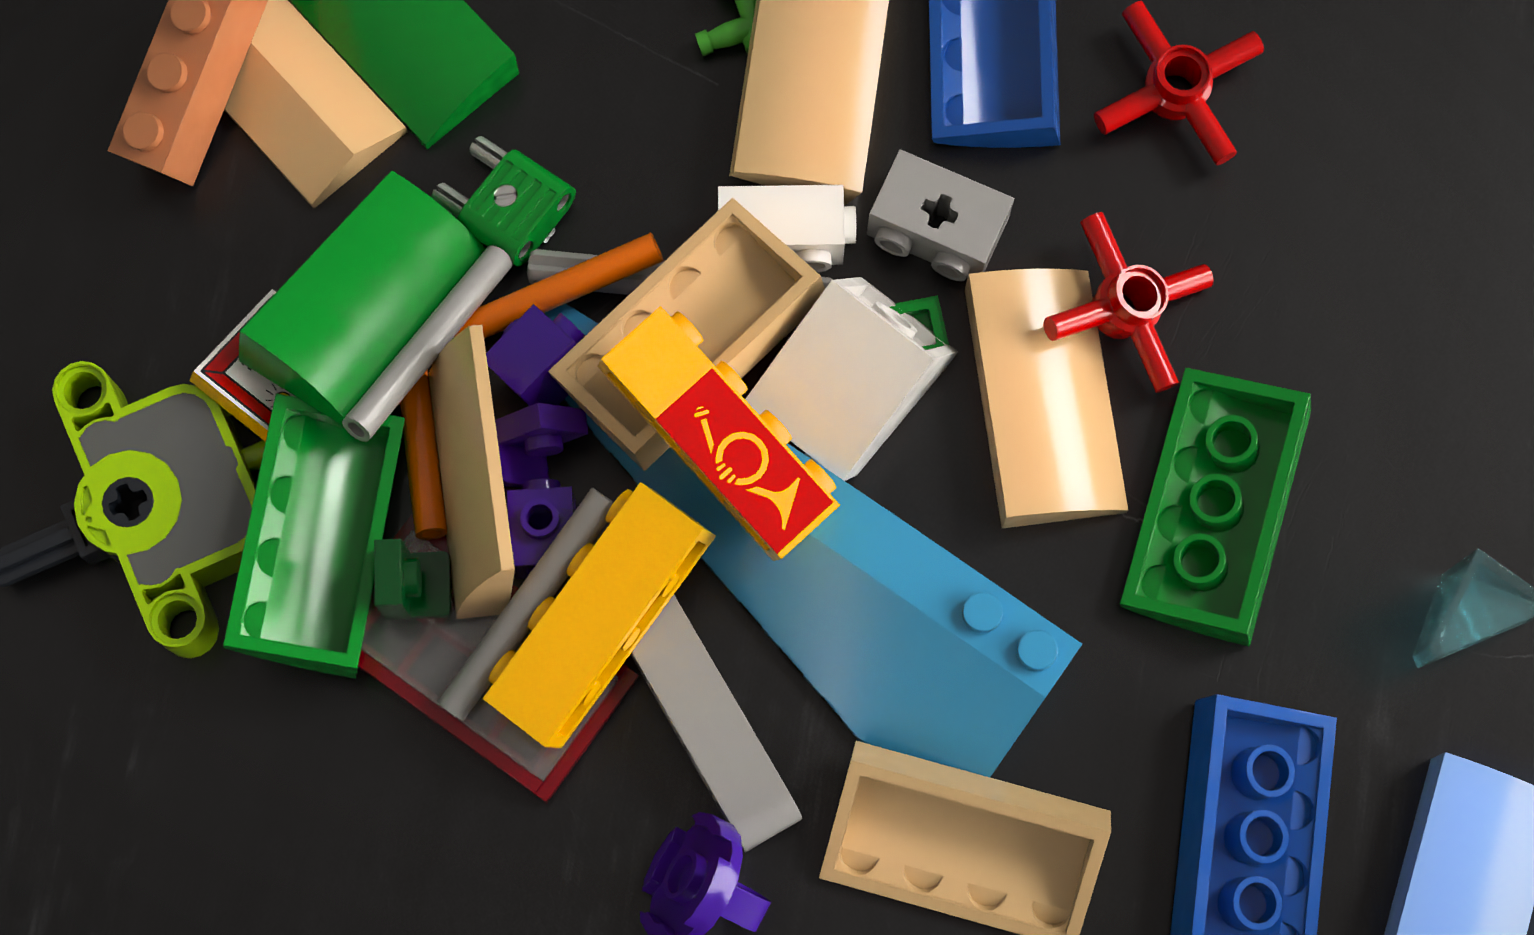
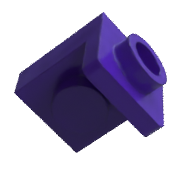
M536 403L496 419L495 424L504 486L522 488V483L526 481L549 479L546 456L561 453L564 450L563 443L588 434L587 418L583 409Z

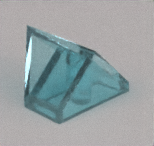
M1479 548L1474 550L1440 577L1413 654L1417 667L1421 668L1534 620V587Z

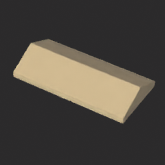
M268 0L224 111L313 208H316L408 131L403 123L288 0Z

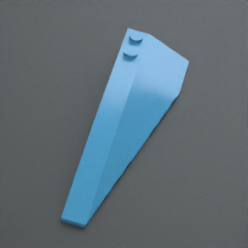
M567 304L545 313L552 321L562 313L585 336L598 325L597 322ZM569 395L564 399L569 407L582 409ZM586 414L587 425L593 431V435L627 470L637 486L641 482L657 491L716 535L715 539L701 556L702 561L734 598L741 602L762 626V630L778 648L782 649L801 671L805 680L820 697L827 701L840 716L844 725L860 742L990 778L1082 646L1081 642L820 464L818 465L836 485V489L830 494L840 506L782 559L773 561L671 448H668L646 471H643ZM788 443L786 444L803 464L811 459Z

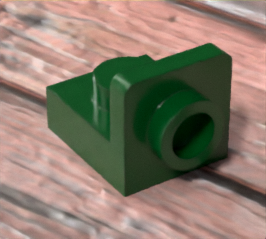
M402 539L374 540L375 606L386 620L449 617L452 612L451 559L449 554L445 551L410 553Z

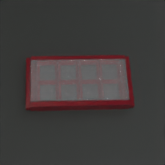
M411 514L393 538L402 539L410 553L437 551L448 553L446 536L432 540H421L415 537L413 514ZM374 580L358 667L545 803H548L638 680L639 675L623 664L562 748L544 747L483 700V697L493 685L492 683L466 719H459L444 709L438 703V700L499 615L456 619L451 580L452 612L449 617L386 620L375 606ZM512 585L511 599L519 589ZM531 630L528 631V633L525 635V637L520 642L518 647L515 649L516 652L523 644V642L526 640L528 635L531 633Z

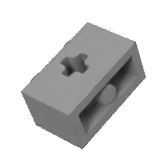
M900 149L869 213L867 235L875 238V243L881 249L893 255L906 257L909 253L931 262L932 268L942 276L955 281H965L970 273L985 272L1008 222L1015 198ZM936 215L947 219L940 224L939 229L928 225V223L935 219Z

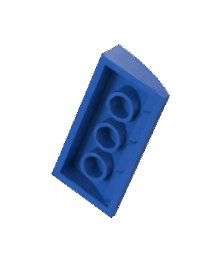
M1219 694L1195 700L1170 935H1317L1337 723L1336 717Z

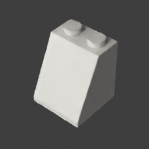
M862 277L830 281L745 399L759 415L765 410L771 412L788 430L792 437V440H790L792 443L803 450L806 456L844 481L859 474L958 353L957 350L947 344L925 350L922 346L936 344L935 338L937 337L934 336L933 332L911 315L906 313L899 314L890 308L891 306H896L895 303Z

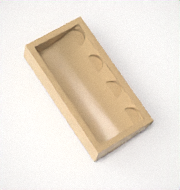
M756 0L729 176L765 186L843 185L844 205L862 193L889 0Z
M732 197L548 372L583 411L643 471H646L670 446L597 367L600 359L661 306L670 317L676 311L683 314L701 334L703 342L697 347L715 366L721 360L724 361L742 379L804 319L825 290L820 274Z
M1015 269L970 273L965 286V295L1001 527L1010 528L1127 513L1128 505L1098 328L1094 327L1056 341H1051L1047 337L1043 326L1045 317L1092 302L1093 297L1088 271L1074 269Z
M472 325L465 328L446 344L433 362L428 376L447 524L446 539L448 554L451 559V580L456 619L500 615L511 599L515 571L483 326Z
M856 741L819 878L1020 935H1080L1110 838L1111 811Z

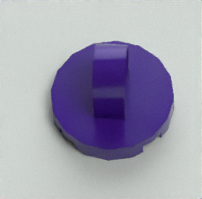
M698 812L692 815L695 825L687 832L675 827L654 855L642 887V891L652 895L650 912L644 913L640 911L642 926L648 935H705L721 916L745 929L756 932L772 902L738 882L743 858L740 834L734 825L713 814Z

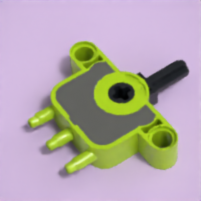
M85 361L71 363L63 368L54 379L52 392L54 402L79 460L84 477L78 484L75 500L60 506L65 520L0 548V587L13 585L79 555L90 565L111 558L121 564L146 627L153 639L178 657L191 659L202 656L213 647L219 633L217 616L204 587L239 572L257 486V478L254 472L261 467L266 442L262 440L243 448L234 424L229 418L231 414L195 385L181 384L168 387L128 405L125 395L119 386L101 367L92 362ZM95 386L102 387L101 397L94 405L84 409L77 407L79 397L85 390ZM141 499L143 503L138 506L141 516L131 520L129 518L133 514L131 503ZM187 610L196 611L197 621L192 632L183 638H171L170 626L175 616Z

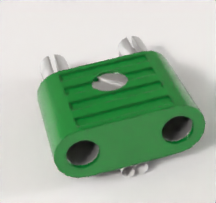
M479 136L475 138L476 144L472 142L470 153L491 167L493 171L470 199L446 183L437 185L440 192L434 189L432 198L456 216L457 220L487 247L497 246L504 250L510 256L512 263L518 267L527 262L531 251L537 249L542 242L547 243L550 237L553 236L555 233L554 227L571 207L575 199L576 190L518 150H511L507 153L488 139Z

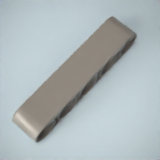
M673 595L630 655L726 822L734 825L740 834L742 849L746 853L802 820V816L675 595Z

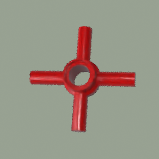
M1137 1L1128 6L1122 12V16L1152 64L1146 75L1145 87L1094 113L1093 116L1098 129L1102 134L1106 135L1152 110L1159 116L1169 120L1187 118L1215 165L1218 166L1227 162L1237 154V150L1206 101L1211 94L1214 78L1264 52L1261 38L1256 32L1251 31L1207 55L1190 45L1171 47L1143 1ZM1173 75L1183 77L1191 84L1192 89H1176L1168 83L1166 77Z
M1099 212L1088 216L1080 224L1105 279L1099 285L1092 302L1045 317L1043 321L1044 331L1051 341H1056L1094 327L1115 339H1125L1131 336L1155 392L1159 393L1177 385L1179 381L1154 325L1158 322L1168 302L1212 287L1214 282L1212 271L1207 265L1201 264L1162 277L1156 270L1145 265L1127 267L1104 213ZM1123 294L1133 302L1136 310L1126 303Z

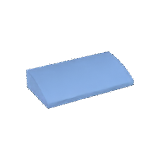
M1447 752L1431 758L1384 935H1526L1534 907V785Z

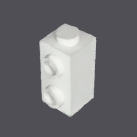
M843 185L718 186V210L733 197L816 272L827 271L832 265H843L845 244H856V207L844 206Z

